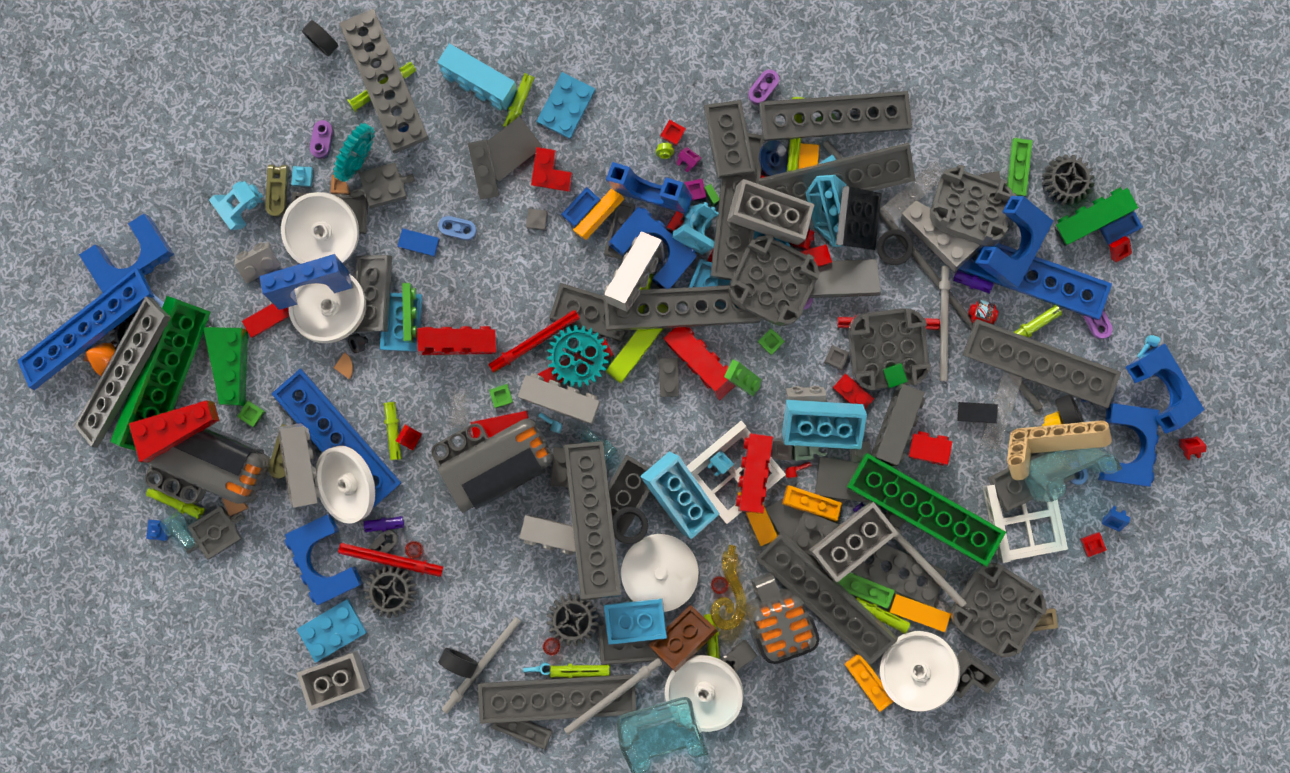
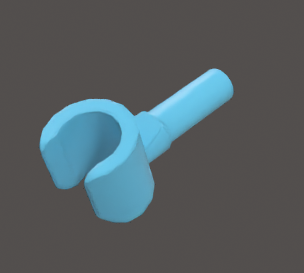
M1154 335L1147 336L1145 345L1137 357L1145 354L1150 345L1157 347L1160 338Z
M543 413L539 414L540 418L552 424L551 431L561 433L563 427L561 423L550 419Z
M544 662L540 666L523 668V672H541L543 675H548L550 671L543 672L542 668L550 664Z

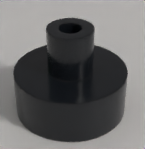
M355 333L348 337V344L353 353L357 354L365 350V344L368 343L366 336L362 337L359 333Z

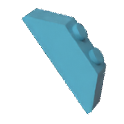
M836 175L816 176L806 191L807 201L815 204L811 216L814 228L829 241L832 247H841V245H836V234L839 225L841 194L846 183Z

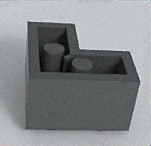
M963 649L957 656L960 666V679L954 694L959 698H962L973 684L989 694L1001 678L992 667L966 649Z

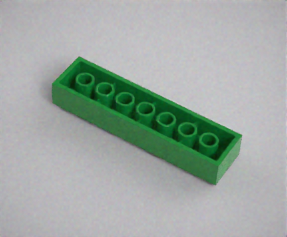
M166 296L162 309L171 318L128 394L110 442L136 451L129 423L174 409L203 334V327L206 326L211 313L210 311Z
M868 453L864 454L846 486L847 489L870 502H874L882 509L982 566H988L1006 534V531Z

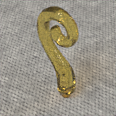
M729 545L728 551H723L722 556L723 574L736 600L734 615L729 620H724L720 617L719 610L723 605L726 607L727 613L731 614L734 611V603L728 597L716 599L710 610L713 623L725 631L737 627L743 620L746 612V597L737 575L738 554L735 553L736 546Z

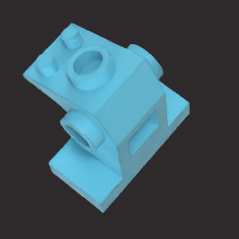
M240 181L232 186V190L227 195H213L209 201L230 230H238L247 225L242 219L241 213L246 208L250 210L257 203H263L261 198L264 196L258 191L256 185H249L245 181ZM237 198L240 203L234 208L232 202Z
M706 202L690 206L687 214H684L683 226L673 231L672 238L693 248L701 255L713 249L714 241L706 237L704 233L705 229L710 227L712 218L719 215L715 211L716 208L708 207Z

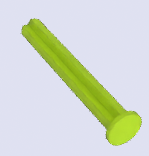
M408 62L399 68L404 79L416 72L412 62ZM387 77L383 78L382 80L379 81V83H380V84H385V83H387V82H388V78H387ZM366 89L351 100L347 99V101L356 113L358 108L371 101Z
M793 97L792 99H804V98H803V97ZM796 114L794 120L797 123H802L803 116ZM801 138L790 139L787 172L798 169Z

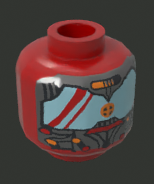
M978 300L975 304H971L968 315H971L972 323L978 319L994 324L999 311L996 310L995 304Z

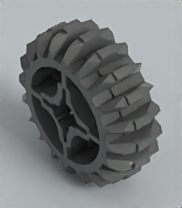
M1065 154L1063 157H1056L1055 160L1049 162L1050 166L1045 167L1046 173L1042 177L1046 180L1042 182V185L1048 186L1044 189V192L1050 191L1048 198L1054 196V203L1061 200V205L1068 203L1069 206H1072L1074 202L1079 204L1081 199L1085 200L1088 197L1087 194L1092 192L1090 187H1093L1095 183L1090 180H1093L1095 176L1090 175V172L1093 171V168L1087 169L1086 166L1089 162L1083 164V157L1076 160L1075 155L1069 158L1068 154ZM1067 166V170L1064 173L1056 174L1059 167ZM1067 176L1070 178L1069 180H1071V183H1068V182H1067V181H1068V180H1066V177H1067ZM1081 186L1078 193L1069 194L1072 187Z
M383 566L382 572L380 569H376V575L371 574L369 576L373 582L366 581L365 584L370 586V588L364 589V592L370 594L365 597V600L371 599L372 602L367 606H375L373 613L380 610V617L384 616L386 612L387 618H391L393 612L396 618L399 617V611L402 614L406 613L404 607L407 609L412 608L409 602H415L416 599L411 597V595H416L417 591H412L411 588L416 587L417 584H410L409 581L414 579L413 576L406 578L409 573L408 570L401 574L402 568H397L395 571L394 566H390L389 570L387 566ZM393 576L388 585L378 584L383 577ZM399 579L405 586V594L398 588ZM392 587L394 589L392 591H395V594L389 596L386 589ZM376 589L383 595V604L377 598ZM393 598L403 599L399 606L388 607Z
M568 593V600L562 595L560 596L561 603L558 600L554 601V604L557 606L556 608L554 606L549 607L554 613L547 614V617L552 618V620L546 623L547 625H553L549 629L550 633L553 631L557 632L553 636L554 639L561 636L559 643L562 644L564 639H567L566 645L570 646L571 640H574V646H578V639L584 644V636L589 640L592 638L589 631L596 633V629L592 625H599V622L593 621V619L599 618V614H592L597 608H589L592 604L591 600L586 604L584 601L578 600L579 593L575 594V599H572L571 593ZM569 604H578L585 610L578 613L574 612ZM564 607L566 619L557 623L558 611ZM570 615H573V617H578V619L576 620V626L575 624L573 625L569 622L566 623L569 620ZM588 616V627L582 632L579 621ZM571 627L577 635H568L561 628Z

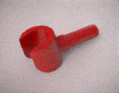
M810 461L799 466L786 468V478L797 477L798 470L811 466Z

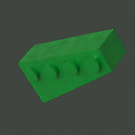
M1120 187L1110 192L1112 196L1106 199L1103 196L1092 202L1094 205L1089 208L1083 206L1075 211L1076 215L1070 218L1066 215L1058 219V224L1054 227L1064 245L1067 246L1138 209L1139 207L1128 187L1124 190Z
M203 327L219 405L244 406L247 375V330L243 328Z

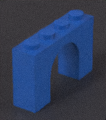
M612 162L606 177V181L610 186L623 196L687 214L693 198L684 182L665 177L663 185H658L637 176L630 167Z
M1011 196L1002 213L1015 222L1020 229L1021 242L1018 250L1009 257L997 247L984 246L975 263L1005 286L1019 287L1046 234L1049 232L1053 220L1024 196Z
M637 207L611 238L608 245L623 257L632 246L634 238L638 237L641 231L661 239L667 247L668 260L652 281L661 289H670L697 257L696 251L672 238L673 232H668L666 226L661 221L657 220L656 222L651 218L652 214L648 210Z
M142 214L128 223L141 248L139 258L132 266L124 269L116 268L104 249L98 245H93L79 254L102 293L137 267L144 275L153 272L154 267L170 261V257L174 255L150 216Z
M336 254L259 276L263 295L279 310L298 305L294 289L303 285L325 284L334 294L353 288L349 271Z
M1165 343L1149 350L1125 366L1134 383L1147 379L1152 375L1159 377L1165 383L1169 391L1170 403L1166 410L1155 417L1165 434L1180 429L1205 410Z
M1115 403L1109 405L1106 410L1105 422L1126 426L1134 430L1140 439L1141 448L1136 459L1127 464L1100 461L1098 480L1151 487V483L1154 481L1153 464H1155L1157 457L1155 445H1157L1159 440L1157 434L1159 423L1155 417L1159 415V410Z
M331 514L322 516L285 534V544L289 550H292L294 564L297 568L300 567L302 572L301 579L305 585H308L310 599L316 605L327 602L363 584L356 567H351L341 573L328 577L319 574L312 566L311 552L313 547L322 539L339 532Z

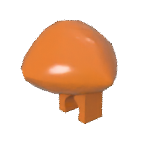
M102 343L92 347L85 353L83 361H89L94 371L102 376L116 351L114 349L115 346L112 343Z

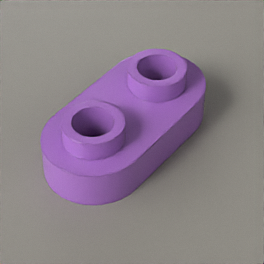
M774 70L764 71L750 88L748 98L751 103L759 105L760 102L766 101L777 87L779 76ZM770 78L772 83L768 84L766 79ZM759 93L761 97L756 98L754 94Z
M318 121L313 127L310 152L318 159L326 158L331 149L333 127L327 121ZM321 127H325L324 132H320ZM322 145V149L317 151V146Z
M1104 309L1099 320L1083 315L1095 338L1104 339L1111 335L1113 328ZM1099 326L1103 327V333L1098 331Z

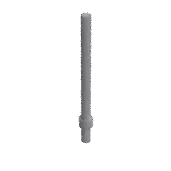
M941 266V281H939V289H941L940 381H947L949 289H951V281H949V266Z
M897 526L894 527L898 534L892 539H896L958 606L962 608L966 601L901 535V531Z
M515 617L480 660L473 676L466 678L459 688L451 693V698L442 708L445 713L448 714L453 706L462 700L465 691L522 622L519 618Z
M658 657L648 666L644 665L636 675L564 728L567 735H570L642 679H647L651 676V672L663 664Z

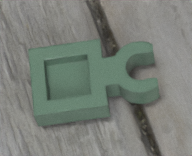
M793 445V460L795 461L814 459L813 454L826 456L825 452H819V447Z

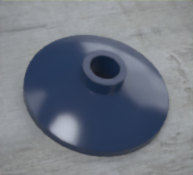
M777 140L765 142L760 149L759 162L766 175L772 176L787 172L788 151Z

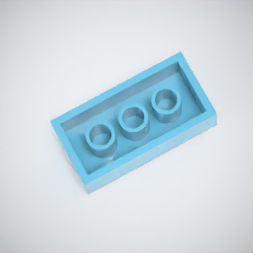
M448 44L437 62L443 77L449 82L455 81L459 83V87L467 92L471 90L476 93L475 96L478 99L490 101L495 109L507 111L517 93L515 81L452 44Z
M786 400L782 428L784 445L861 449L867 417L863 404Z
M670 451L640 476L679 531L690 539L696 536L720 514L682 459Z

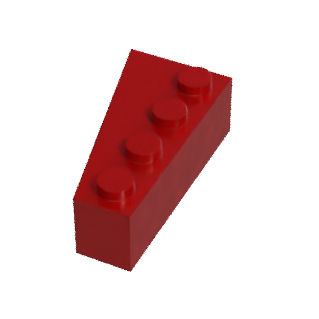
M462 326L460 329L452 327L417 328L418 355L495 354L496 332L495 329H491V326H480V329H472L471 326Z
M690 327L674 328L663 338L665 343L683 362L687 363L686 365L695 375L700 376V380L708 389H713L715 397L720 401L736 386L724 377L729 367L727 365L723 367L719 363L720 358L714 352L710 353L706 349L707 345L701 339L697 340L693 336L695 333Z
M205 400L129 423L139 462L149 463L157 456L166 453L174 446L220 420L215 402Z
M750 433L749 437L744 439L743 449H747L746 457L742 456L741 468H744L743 476H739L738 487H741V494L737 495L735 506L739 507L738 511L764 514L763 502L766 497L767 489L765 485L769 473L768 463H770L773 436Z

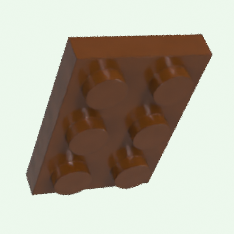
M690 605L666 628L667 638L653 640L649 647L676 673L718 631Z

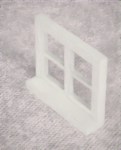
M742 420L687 465V468L720 513L719 516L726 524L740 514L741 511H738L739 507L735 505L727 510L714 493L732 478L739 482V476H741L739 472L744 468L739 467L736 470L732 466L727 470L731 475L712 491L698 474L711 463L710 459L720 450L725 452L740 438L744 440L745 437H749L750 431ZM770 457V463H768L772 474L768 476L765 485L767 490L786 475L772 457Z
M995 485L982 486L991 524L1006 531L1005 525L1025 521L1030 546L1010 550L1007 535L1005 534L996 550L998 562H1011V560L1068 549L1055 489L1045 493L1048 510L1028 513L1025 503L1021 505L1023 515L1003 518ZM1050 517L1055 542L1034 545L1029 520Z

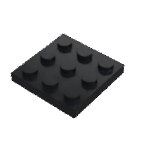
M843 186L836 245L875 250L882 193Z

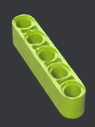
M661 304L657 307V310L660 313H666L668 307ZM664 328L637 330L608 367L606 373L621 384Z

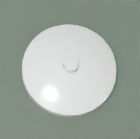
M316 192L303 195L290 204L282 219L281 236L288 253L300 264L332 254H336L340 261L344 263L356 249L359 239V225L353 210L345 201L329 193Z
M350 275L353 288L335 294L327 285L319 283L307 284L294 289L298 305L289 307V315L294 327L304 337L318 343H333L348 337L358 328L365 315L366 297L363 288L352 275Z
M336 446L325 450L320 455L315 468L317 476L315 484L319 488V498L322 504L335 519L343 523H355L363 520L370 514L375 501V485L368 465L356 451L349 447Z
M654 534L644 537L641 541L631 546L623 559L621 578L624 589L632 601L663 598L664 612L674 610L683 605L692 596L698 582V564L693 552L683 541L670 535Z
M914 631L899 636L897 642L884 652L880 665V677L885 691L895 703L911 711L927 712L943 706L954 695L959 684L960 666L955 652L947 642L932 633Z
M692 656L676 673L673 670L670 672L665 685L666 703L673 716L683 725L697 731L711 732L725 728L736 719L742 707L744 692L739 676L727 663L712 656Z

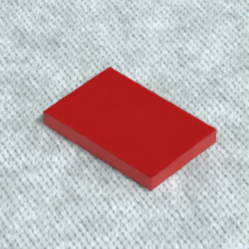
M527 411L470 423L481 424L488 436L492 437L517 422L527 419L528 413ZM478 427L472 428L473 437L478 438L481 431Z

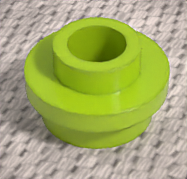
M670 143L658 144L655 150L656 156L661 159H668L674 155V148H672Z

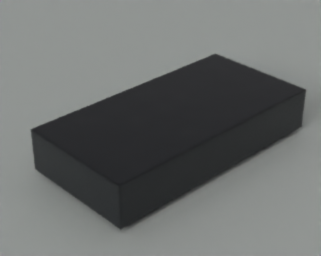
M958 402L957 421L997 424L998 404Z

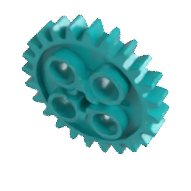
M360 123L347 136L346 141L343 142V147L339 150L340 154L336 156L337 160L334 163L336 166L333 168L335 178L348 182L354 174H357V171L365 162V158L368 157V152L372 149L371 146L374 143L373 139L375 137L373 127L366 123Z
M575 325L574 331L567 327V333L560 330L561 337L554 336L557 340L556 343L550 342L553 349H547V352L551 353L552 356L547 357V360L553 363L549 364L548 367L555 368L552 374H559L557 377L558 381L564 378V385L570 381L571 387L578 383L579 388H581L582 382L589 386V380L596 383L595 376L602 377L600 370L606 371L603 364H609V361L605 360L604 357L609 356V353L604 352V350L608 346L601 345L604 342V338L598 340V332L592 335V328L586 332L585 326L578 330L577 325ZM572 339L579 341V345L575 349L570 348L568 345ZM589 347L595 348V356H586V350ZM563 348L575 354L581 352L583 358L594 362V364L590 365L581 359L575 361V357L563 352ZM563 356L570 357L569 365L562 366L560 359ZM584 364L588 367V370L585 374L581 375L577 372V368L579 365Z

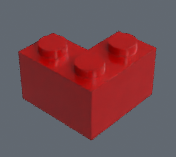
M536 147L531 186L571 191L573 173L555 170L558 151Z
M921 431L913 434L909 458L927 461L935 465L948 466L953 441H949V437L937 435V438L929 437L930 433Z

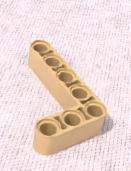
M1092 421L1013 430L1010 434L1007 457L1011 477L1015 480H1023L1029 475L1031 453L1099 448L1110 445L1112 438L1109 425L1105 421Z

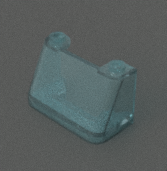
M1103 447L1053 451L1030 461L1029 475L1025 478V481L1035 502H1053L1065 494L1066 488L1062 479L1074 473L1091 468L1095 474L1101 472L1112 474L1122 468L1118 459Z
M680 697L621 715L617 720L619 746L631 773H645L651 766L650 758L687 748L689 755L694 758L708 755L707 746L694 706L688 697Z

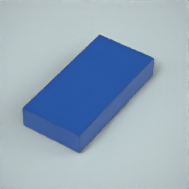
M586 187L565 209L561 216L572 226L576 227L601 199Z
M1135 211L1099 230L1109 246V244L1142 229L1143 226Z
M402 228L397 247L435 257L440 239Z

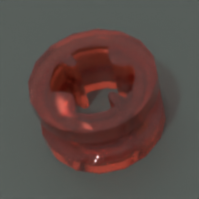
M418 541L409 542L405 547V554L412 559L420 557L424 550L422 544ZM412 544L413 547L416 545L419 547L417 549V551L419 552L417 555H415V553H413V555L410 553V551L412 550L410 546Z
M716 576L713 578L711 588L715 593L723 594L727 591L729 585L724 577ZM718 580H723L722 583L725 582V587H722L721 590H716L717 587H714V583H718Z
M549 637L544 641L543 650L546 654L555 655L559 652L561 644L557 638ZM549 641H554L553 644H557L554 651L547 649L546 646L549 645Z

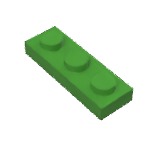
M1013 138L1011 142L1007 186L1013 193H1016V196L1025 197L1027 194L1033 140Z
M402 283L403 341L415 343L414 338H417V326H414V319H417V308L414 307V300L417 298V292L411 283Z
M732 360L724 376L738 388L753 397L759 390L762 381L761 378L735 360Z
M848 573L838 581L850 594L887 609L895 591L852 573Z

